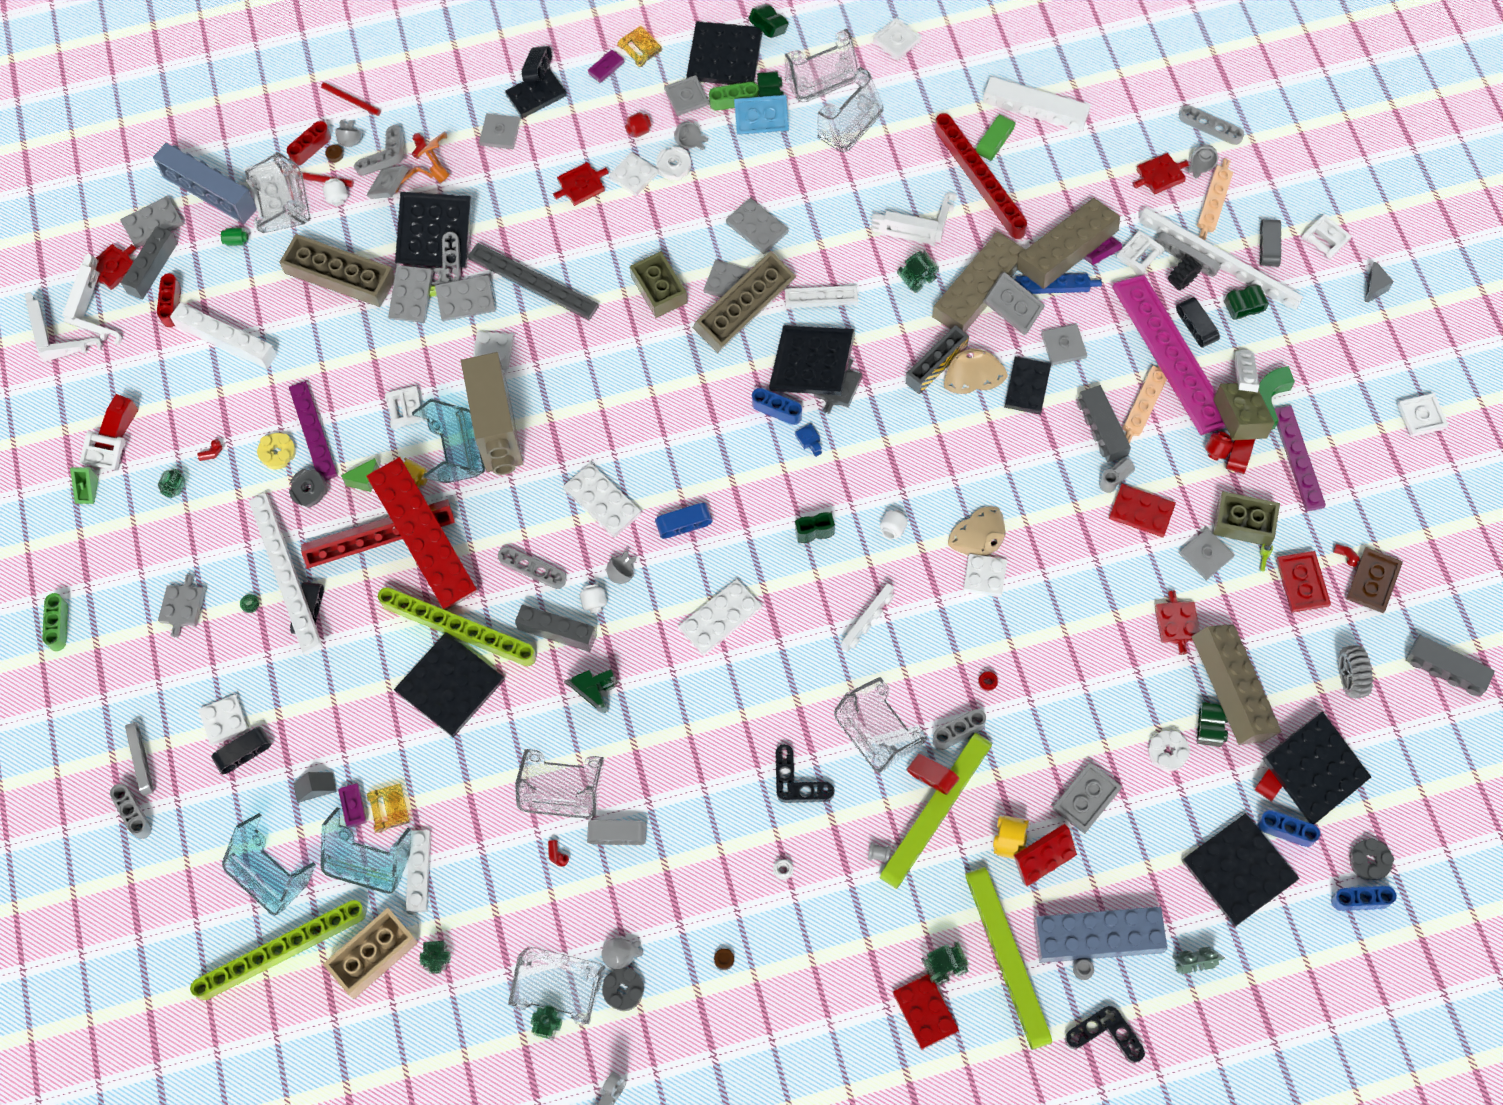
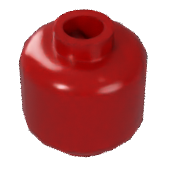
M641 112L627 117V124L624 125L627 134H632L634 138H639L649 133L650 127H652L647 114Z
M1219 431L1210 436L1205 445V450L1209 453L1208 456L1211 459L1218 461L1228 457L1234 444L1229 434Z

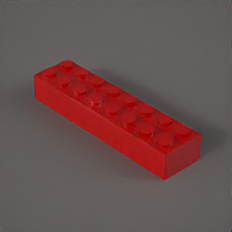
M401 457L366 475L443 610H448L478 592L476 586Z

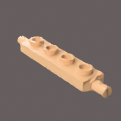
M1227 158L1223 159L1222 166L1217 165L1214 169L1196 225L1201 229L1199 238L1206 240L1208 232H1214L1233 175V171L1228 169L1231 161H1227Z
M1159 365L1158 367L1152 366L1122 427L1126 431L1125 436L1129 444L1133 436H1139L1142 433L1167 380Z

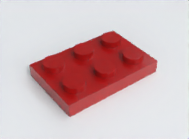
M1121 484L1109 519L1164 538L1176 502Z
M1315 551L1276 558L1291 613L1325 608L1331 605Z
M1064 823L1013 856L1021 880L1027 887L1077 855L1070 829Z
M930 973L892 991L921 1051L959 1032Z

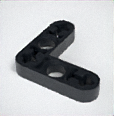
M787 744L777 747L775 752L776 795L779 801L783 803L828 802L833 799L835 789L829 782H794L793 749ZM782 750H786L788 753L787 763H783V756L779 755L782 753ZM788 769L791 775L788 778H782L779 775L780 770ZM783 783H787V791L791 792L787 795L788 797H783V794L780 793L783 792ZM807 787L811 790V795L803 797L800 794V790ZM814 787H817V791H823L825 787L828 791H831L828 793V796H824V793L821 792L817 793V797H814Z
M1113 1006L1104 1007L1069 1030L1065 1036V1043L1069 1048L1079 1049L1107 1031L1128 1062L1139 1063L1145 1056L1142 1044L1120 1012ZM1106 1011L1109 1014L1113 1012L1115 1015L1113 1017L1114 1021L1112 1022L1110 1019H1108L1103 1023V1025L1106 1026L1105 1028H1103L1100 1020L1107 1015ZM1087 1023H1096L1098 1026L1097 1033L1088 1032L1086 1028ZM1118 1029L1126 1030L1128 1033L1126 1040L1123 1041L1117 1038L1116 1032ZM1083 1031L1088 1039H1085V1036H1082L1078 1040L1079 1044L1070 1042L1071 1034L1077 1036ZM1132 1039L1134 1043H1131L1130 1045L1134 1050H1139V1058H1136L1135 1056L1131 1057L1130 1053L1132 1051L1130 1047L1127 1046L1126 1048H1124L1123 1045L1127 1044Z

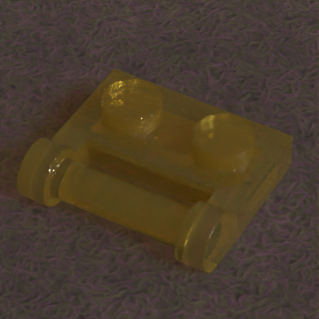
M642 26L621 38L617 43V46L620 49H624L638 67L644 66L646 61L662 51V46ZM630 42L642 52L641 56L628 45Z
M401 783L366 794L367 800L371 804L375 833H381L387 829L410 823ZM380 797H383L388 821L385 822L382 821L378 803Z

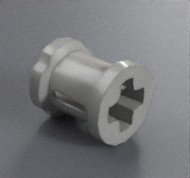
M871 842L868 860H880L887 864L891 846L884 847Z

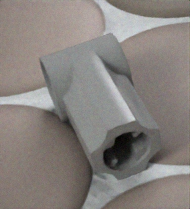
M1123 458L1111 469L1105 470L1099 484L1101 490L1106 493L1113 492L1117 485L1135 471L1133 462Z

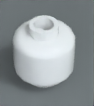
M336 178L325 182L322 191L326 202L334 206L343 205L344 201L348 198L344 182Z
M899 510L888 511L880 523V529L882 534L889 539L899 538L903 535L908 521L903 512Z
M598 584L583 587V591L580 593L582 608L590 611L591 614L602 612L601 608L607 605L604 589L599 587Z

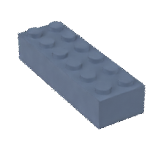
M165 143L152 157L163 178L242 224H245L257 210L248 187L243 184L239 185L229 176L225 177L215 168L211 169L205 162H199L191 154H185L177 146Z
M1161 907L1037 916L1034 920L1039 963L1161 954L1168 949Z

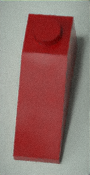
M115 394L106 409L98 435L122 438L139 411L134 402L129 398ZM95 442L94 447L113 451L114 445Z

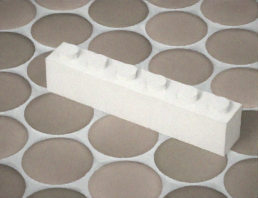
M991 76L983 98V103L989 106H995L1006 111L1016 112L1023 116H1030L1041 121H1047L1082 132L1091 107L1090 104Z
M179 303L170 316L176 328L268 370L277 356L271 344L182 303Z

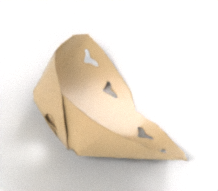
M970 348L953 358L945 376L944 388L956 394H967L976 389L990 390L1002 384L1007 379L1008 374L1005 367L991 353ZM968 353H974V356L972 358H968L966 355Z
M983 507L975 511L970 519L961 521L952 530L948 546L965 555L987 556L996 552L1006 536L1004 517L998 507ZM965 525H967L966 530H960L961 528H964ZM997 539V544L991 546V541Z

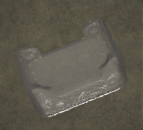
M848 29L836 33L834 41L837 46L806 58L804 53L799 50L785 54V81L799 102H809L855 83L858 80L859 70L852 37Z
M862 67L854 74V82L858 85V89L840 108L833 104H827L818 112L817 138L839 152L849 151L883 114L884 105L871 74Z
M277 152L245 170L247 185L256 190L258 194L261 216H257L254 219V227L257 231L268 233L310 222L311 216L303 175L300 167L295 162Z
M881 676L847 692L834 710V716L838 724L877 773L888 769L920 747L928 739L923 730L917 726L908 730L888 704L886 699L889 696V686Z
M525 749L515 782L517 808L527 813L584 819L594 818L598 808L604 757L589 756L585 759L584 766L545 762L542 752Z
M527 947L517 957L508 1005L514 1006L515 1009L521 1011L535 1005L571 1014V1019L577 1025L590 1024L604 977L605 965L549 950Z

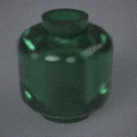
M177 469L165 470L158 481L157 487L162 495L173 498L181 494L186 479L182 472Z

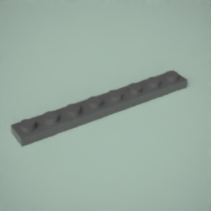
M479 243L475 245L468 255L470 261L589 321L599 308L598 303Z

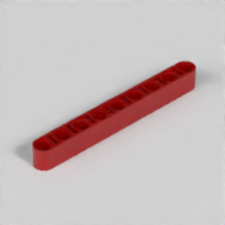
M946 113L939 114L936 117V134L1010 236L1014 239H1022L1027 229L1026 218L951 116Z

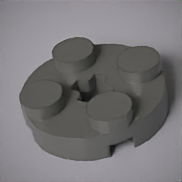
M300 470L292 477L290 482L292 483L291 489H289L291 499L295 503L307 508L318 504L328 492L325 478L315 470ZM306 485H311L310 490L305 492Z
M1374 838L1360 841L1350 853L1351 868L1363 880H1381L1392 870L1394 856L1385 844ZM1368 855L1375 857L1376 865L1374 863L1368 864Z
M616 969L604 978L602 994L606 1003L613 1009L622 1012L629 1011L640 1003L644 995V984L641 977L633 969ZM624 984V986H629V989L626 990L625 995H622L621 992H617V989H619L620 985Z

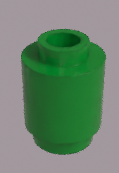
M226 228L221 230V242L223 245L245 246L246 242L249 241L248 232L244 228Z

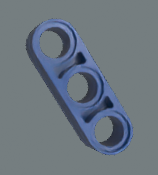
M757 388L752 392V407L756 411L792 425L801 422L802 406L798 402L763 388ZM762 398V399H764V400H762V401H757L756 399ZM780 405L781 407L774 408L773 406ZM791 412H797L796 415H792V414H790V413H791Z
M699 503L669 512L655 519L660 538L662 539L709 526L713 522L706 503Z
M1273 810L1265 811L1257 823L1260 831L1303 847L1314 845L1321 834L1319 828L1314 824ZM1264 818L1271 819L1273 825L1266 824ZM1285 825L1291 826L1292 829H1293V832L1291 833V832L1286 831V829H1285L1284 826H1285ZM1305 832L1311 833L1313 839H1308L1305 836Z
M1390 886L1342 888L1332 896L1331 903L1338 911L1385 909L1396 901L1397 894ZM1381 893L1388 896V902L1381 898ZM1360 894L1367 897L1368 903L1360 899ZM1339 895L1347 899V904L1339 900Z

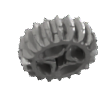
M1361 645L1343 647L1338 657V671L1345 694L1355 699L1369 696L1372 692V682L1374 680L1368 653Z

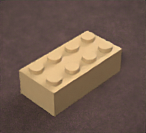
M387 908L324 962L323 965L352 999H355L417 945L418 942L392 911Z

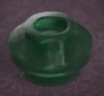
M253 594L245 595L240 600V608L246 613L257 611L260 604L257 596ZM252 601L250 605H246L247 602Z

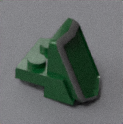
M611 669L596 676L588 670L564 680V683L595 707L597 711L606 713L609 710L601 691L607 692L614 689L615 685L618 684V680Z

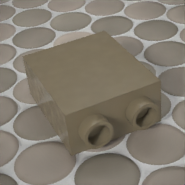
M498 352L461 359L475 440L486 472L493 471L497 475L509 474L515 470V466L523 465L509 389Z

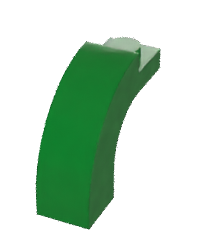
M1289 366L1271 371L1259 383L1258 390L1275 422L1271 430L1276 428L1279 421L1272 404V397L1278 393L1291 391L1295 383Z

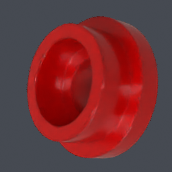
M983 672L978 679L979 686L985 691H992L998 685V677L993 672ZM989 679L992 683L986 684L985 680Z

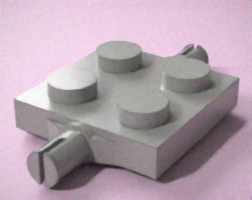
M190 574L185 575L184 585L166 586L158 617L160 623L173 626L170 636L174 638L179 637L181 627L197 626L206 590L201 587H192L194 576Z

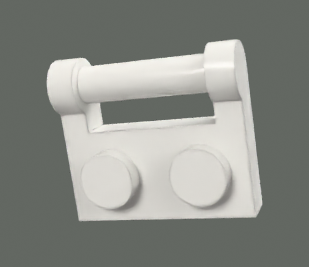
M1325 215L1317 220L1302 236V239L1311 242L1324 252L1330 260L1352 238V235ZM1316 233L1317 235H1319L1321 238H1323L1325 241L1331 244L1333 248H1329L1322 241L1316 238L1313 234Z
M1139 230L1117 253V258L1134 269L1136 274L1142 276L1146 272V268L1157 256H1161L1165 250L1163 246ZM1149 248L1153 250L1141 264L1137 262Z
M417 386L385 394V400L389 405L390 426L392 429H399L405 425L424 421ZM399 398L403 412L402 418H398L395 402Z
M88 431L85 436L79 463L118 471L125 439L102 436ZM95 441L114 445V449L111 451L92 447V444Z

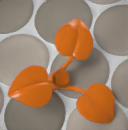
M446 132L431 140L417 155L419 158L423 153H426L434 164L429 169L431 173L415 166L406 173L400 185L416 172H422L430 178L434 177L440 184L450 175L433 151L434 148L439 147L441 139L447 138Z

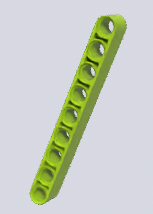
M386 587L378 592V600L385 610L439 632H447L454 638L520 665L531 666L536 662L535 651L528 643L394 589ZM386 597H392L389 601H384ZM409 603L408 607L401 608L403 604ZM426 610L425 614L418 615L420 611ZM443 617L441 622H435L437 618ZM461 624L460 628L452 629L454 625ZM473 631H478L476 636H470ZM491 638L496 639L495 642L491 644L487 643V641ZM513 645L511 650H504L506 646ZM526 652L531 653V655L527 658L522 657V655Z
M978 733L972 736L950 769L960 778L948 795L936 790L879 877L881 880L898 889L993 745L991 741Z
M986 867L965 873L967 884L1031 1050L1052 1044L1050 1031Z
M357 900L348 901L195 979L190 985V992L200 1000H209L360 923L366 917V909ZM359 907V913L357 915L352 916L351 911L354 908ZM341 917L339 924L332 925L334 918ZM321 926V932L313 935L314 929ZM299 936H302V942L300 944L295 945V939ZM283 946V951L276 955L277 947ZM264 955L263 962L256 964L257 958ZM245 965V970L241 974H237V969ZM225 975V981L218 984L219 977ZM202 985H206V990L199 994V988Z

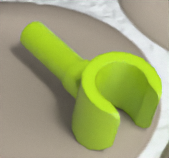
M1265 543L1260 549V555L1262 556L1260 571L1262 572L1265 571L1268 557H1270L1274 549L1273 545H1271L1269 551L1264 549Z

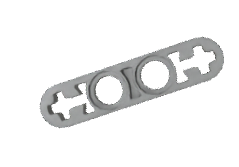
M1187 105L1181 108L1179 119L1183 123L1233 145H1238L1242 142L1244 131L1240 127L1193 106ZM1206 119L1208 123L1201 124L1199 120ZM1221 126L1224 128V131H1217L1215 127Z
M1161 232L1155 239L1157 243L1163 246L1167 253L1181 261L1192 256L1202 266L1200 271L1208 276H1215L1221 268L1216 260L1168 233Z
M504 547L498 552V559L505 567L554 589H561L566 584L564 572L510 547ZM509 553L512 559L506 558V560H504L503 555L507 556ZM527 560L529 565L526 568H520L518 566L519 562ZM538 568L546 570L542 576H537L535 571ZM560 576L561 581L555 583L552 577L558 578Z
M137 722L125 725L138 787L142 796L153 793L154 788L141 731Z

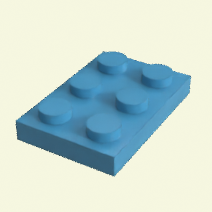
M786 95L734 99L737 135L789 131Z

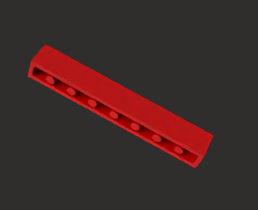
M448 499L429 504L441 527L455 523ZM387 517L301 544V553L306 567L309 569L402 540V537L391 518Z

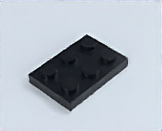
M550 68L547 69L542 81H523L505 90V95L522 119L567 96L565 89Z
M1015 356L1004 408L1041 415L1051 363Z

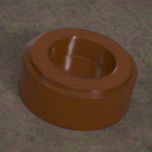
M330 145L325 150L327 160L332 163L341 161L344 156L342 148L338 145Z
M726 948L719 949L714 955L715 966L723 971L733 967L735 958L732 951Z

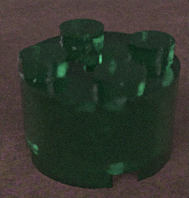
M924 250L923 253L919 251L905 261L907 265L904 268L900 266L897 271L898 276L914 293H918L923 288V284L926 282L930 284L937 278L936 273L939 271V266Z
M958 941L953 942L954 947L949 948L947 944L926 954L928 959L921 958L931 983L940 986L948 983L951 976L957 975L960 977L969 972V962Z

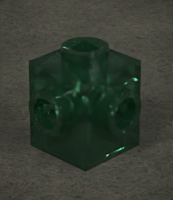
M445 941L423 942V953H420V965H423V968L429 971L430 974L442 973V970H447V964L451 962V953L447 951Z
M544 1005V1008L538 1007L537 1013L533 1012L531 1033L534 1036L550 1040L555 1039L556 1032L560 1031L563 1019L560 1018V1013L556 1011L557 1008Z

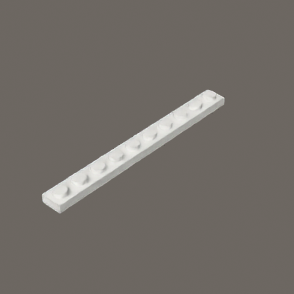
M1145 208L1139 222L1145 227L1156 231L1158 234L1161 232L1168 233L1209 256L1220 264L1222 271L1232 274L1238 280L1244 281L1249 285L1261 286L1265 294L1283 303L1287 308L1296 311L1300 306L1304 296L1150 209Z
M264 492L249 500V504L301 651L307 656L322 648L323 645L270 498Z

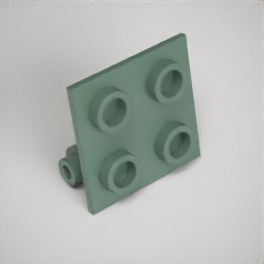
M1203 947L1198 952L1193 953L1191 951H1182L1177 956H1172L1179 963L1176 965V971L1181 974L1197 972V965L1200 971H1203V967L1204 970L1214 969L1219 965V960H1225L1223 955L1211 949V947Z

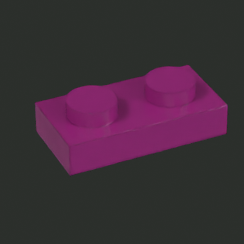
M611 49L588 69V74L601 83L624 63V58Z
M1111 236L1083 259L1092 265L1097 264L1121 250L1122 243Z
M358 783L339 788L338 792L346 827L350 828L367 823Z

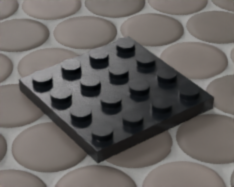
M696 21L686 79L696 75L699 82L727 85L746 82L755 83L763 32L755 26Z
M400 191L395 263L443 267L442 239L447 232H453L460 238L461 268L467 269L472 197ZM450 236V239L447 240L450 243V249L447 248V250L456 251V249L452 248V242H455V239ZM449 254L447 256L448 263H454L456 261L455 254Z
M783 325L769 384L770 391L842 396L855 330Z
M445 632L394 688V691L449 736L454 738L504 682L505 678L454 637Z
M1323 711L1316 714L1262 758L1311 824H1316L1372 778Z
M1246 813L1182 859V863L1234 928L1300 879Z

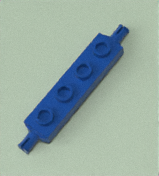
M1088 274L1061 275L1045 289L1027 276L1015 277V281L1031 294L1090 292L1091 287H1102L1101 279L1091 280Z

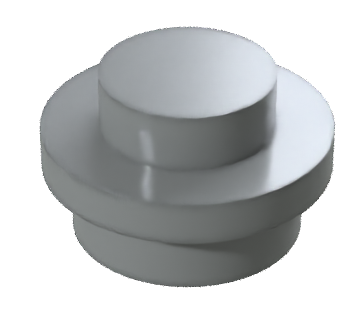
M1079 959L1073 966V973L1080 980H1088L1094 974V966L1087 959Z

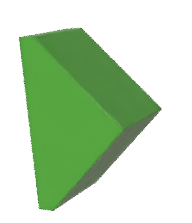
M374 458L344 473L341 477L347 487L372 492L373 487L366 475L379 469V466Z
M71 467L70 472L75 504H94L99 478L90 467Z

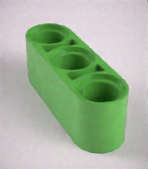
M746 82L712 88L709 91L710 108L715 111L735 108L734 99L759 97L758 85L754 82Z
M999 114L978 143L976 152L987 160L992 161L1011 135L1016 122Z
M57 593L47 595L44 600L42 631L43 642L52 651L56 652L61 651L66 646L68 604Z

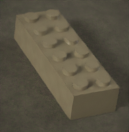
M1092 198L1018 255L1017 270L1045 289L1086 257L1087 254H1090L1104 241L1119 231L1120 215L1097 199Z
M997 231L933 306L932 317L949 329L956 325L966 332L987 307L982 301L999 275L1005 272L1012 277L1018 269V255L1026 249Z
M295 234L279 262L284 274L377 307H381L395 278L393 269L390 266Z
M770 251L694 323L692 328L718 354L776 299L797 276Z
M1234 624L1207 626L1192 636V640L1238 745L1266 742L1281 733L1278 720L1275 718L1270 702L1267 700L1262 684L1258 680Z

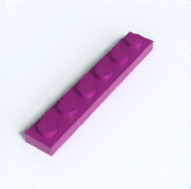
M304 381L289 386L315 470L323 475L325 481L338 477L307 382Z
M1292 405L1275 408L1279 420L1276 426L1305 511L1323 509L1326 504Z

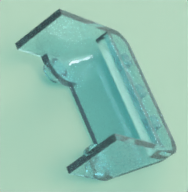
M429 399L412 412V416L427 419L429 430L441 436L445 461L425 473L424 478L443 483H452L478 477L484 473L485 466L475 440L469 409Z
M336 807L321 827V871L331 878L391 894L398 887L410 856L412 828L405 830L397 842L391 846L390 852L354 842L353 831L346 826L340 825V808Z
M258 813L235 826L222 860V867L271 915H278L307 887L316 864L312 862L301 870L296 869L292 871L291 874L282 868L264 851L266 839L257 830L262 817Z

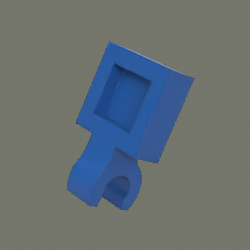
M811 424L795 432V437L804 450L809 447L815 457L822 454V447L818 443L820 442V437Z

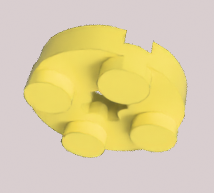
M273 433L260 439L257 455L262 464L274 470L282 469L288 465L287 463L291 459L293 461L295 458L296 447L287 434ZM275 448L281 449L276 455L272 452Z

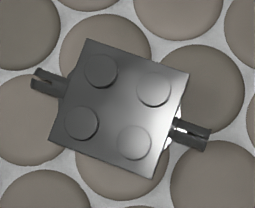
M852 359L849 360L842 396L814 394V397L826 402L823 409L824 413L830 414L833 405L849 408L862 380L861 373L850 370L854 362Z

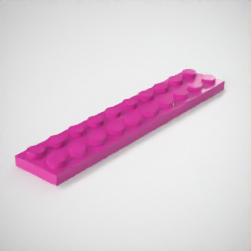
M1142 275L1114 283L1112 286L1114 292L1199 434L1204 435L1226 428L1213 400L1216 391L1146 276Z

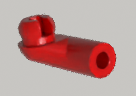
M415 133L412 139L416 148L411 155L419 159L417 155L427 144L425 138L420 133Z
M212 440L208 451L198 452V460L215 459L223 449L220 440Z
M1335 544L1333 553L1346 556L1348 558L1347 564L1356 567L1357 562L1360 561L1357 553L1350 547Z
M548 841L549 860L559 867L566 866L569 862V857L558 851V841Z

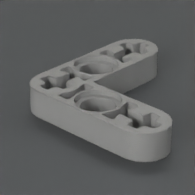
M392 125L386 130L385 151L364 157L355 162L354 169L358 175L364 176L396 165L403 160L404 134L398 125Z
M447 232L442 239L443 268H425L432 269L433 272H437L439 275L438 280L432 282L431 286L460 281V238L453 232ZM450 236L455 239V242H452V248L456 249V251L447 250V248L450 249V243L447 242ZM449 254L456 255V261L454 263L447 262V256ZM447 266L456 267V269L453 268V274L456 275L453 281L448 278V275H451V269H447Z
M614 1071L603 1084L602 1088L605 1094L597 1105H614L623 1092L626 1083Z

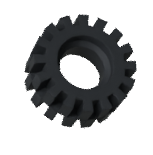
M1192 256L1187 257L1171 271L1168 281L1180 291L1189 286V283L1193 282L1194 278H1197V274L1201 272L1202 266Z

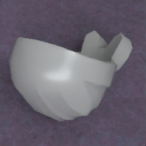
M340 120V127L336 128L335 131L337 142L345 147L357 145L361 140L362 132L352 128V120L348 124H345L344 120Z
M688 121L680 123L674 132L676 143L680 147L687 149L698 147L704 150L705 146L702 143L709 140L707 137L701 136V131L696 124Z
M1207 144L1198 146L1191 155V166L1188 168V173L1193 172L1195 179L1201 176V173L1212 170L1218 163L1217 150Z
M626 550L621 557L611 558L606 566L608 578L618 584L629 582L634 577L631 565L636 561V557L633 556L629 559L628 550Z
M612 938L602 948V960L609 968H625L633 961L634 957L643 956V952L637 948L641 945V942L635 941L631 943L627 939Z

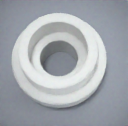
M785 859L778 860L773 866L775 877L780 880L789 879L793 874L792 863ZM781 867H785L787 872L781 873L779 870Z

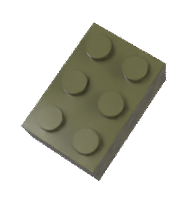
M662 251L629 266L631 278L655 318L688 303L687 292Z
M1238 383L1220 384L1213 400L1232 440L1267 439L1275 422L1259 390L1258 392L1238 390Z
M1222 491L1217 504L1213 534L1259 545L1265 543L1264 546L1270 547L1276 535L1280 503Z

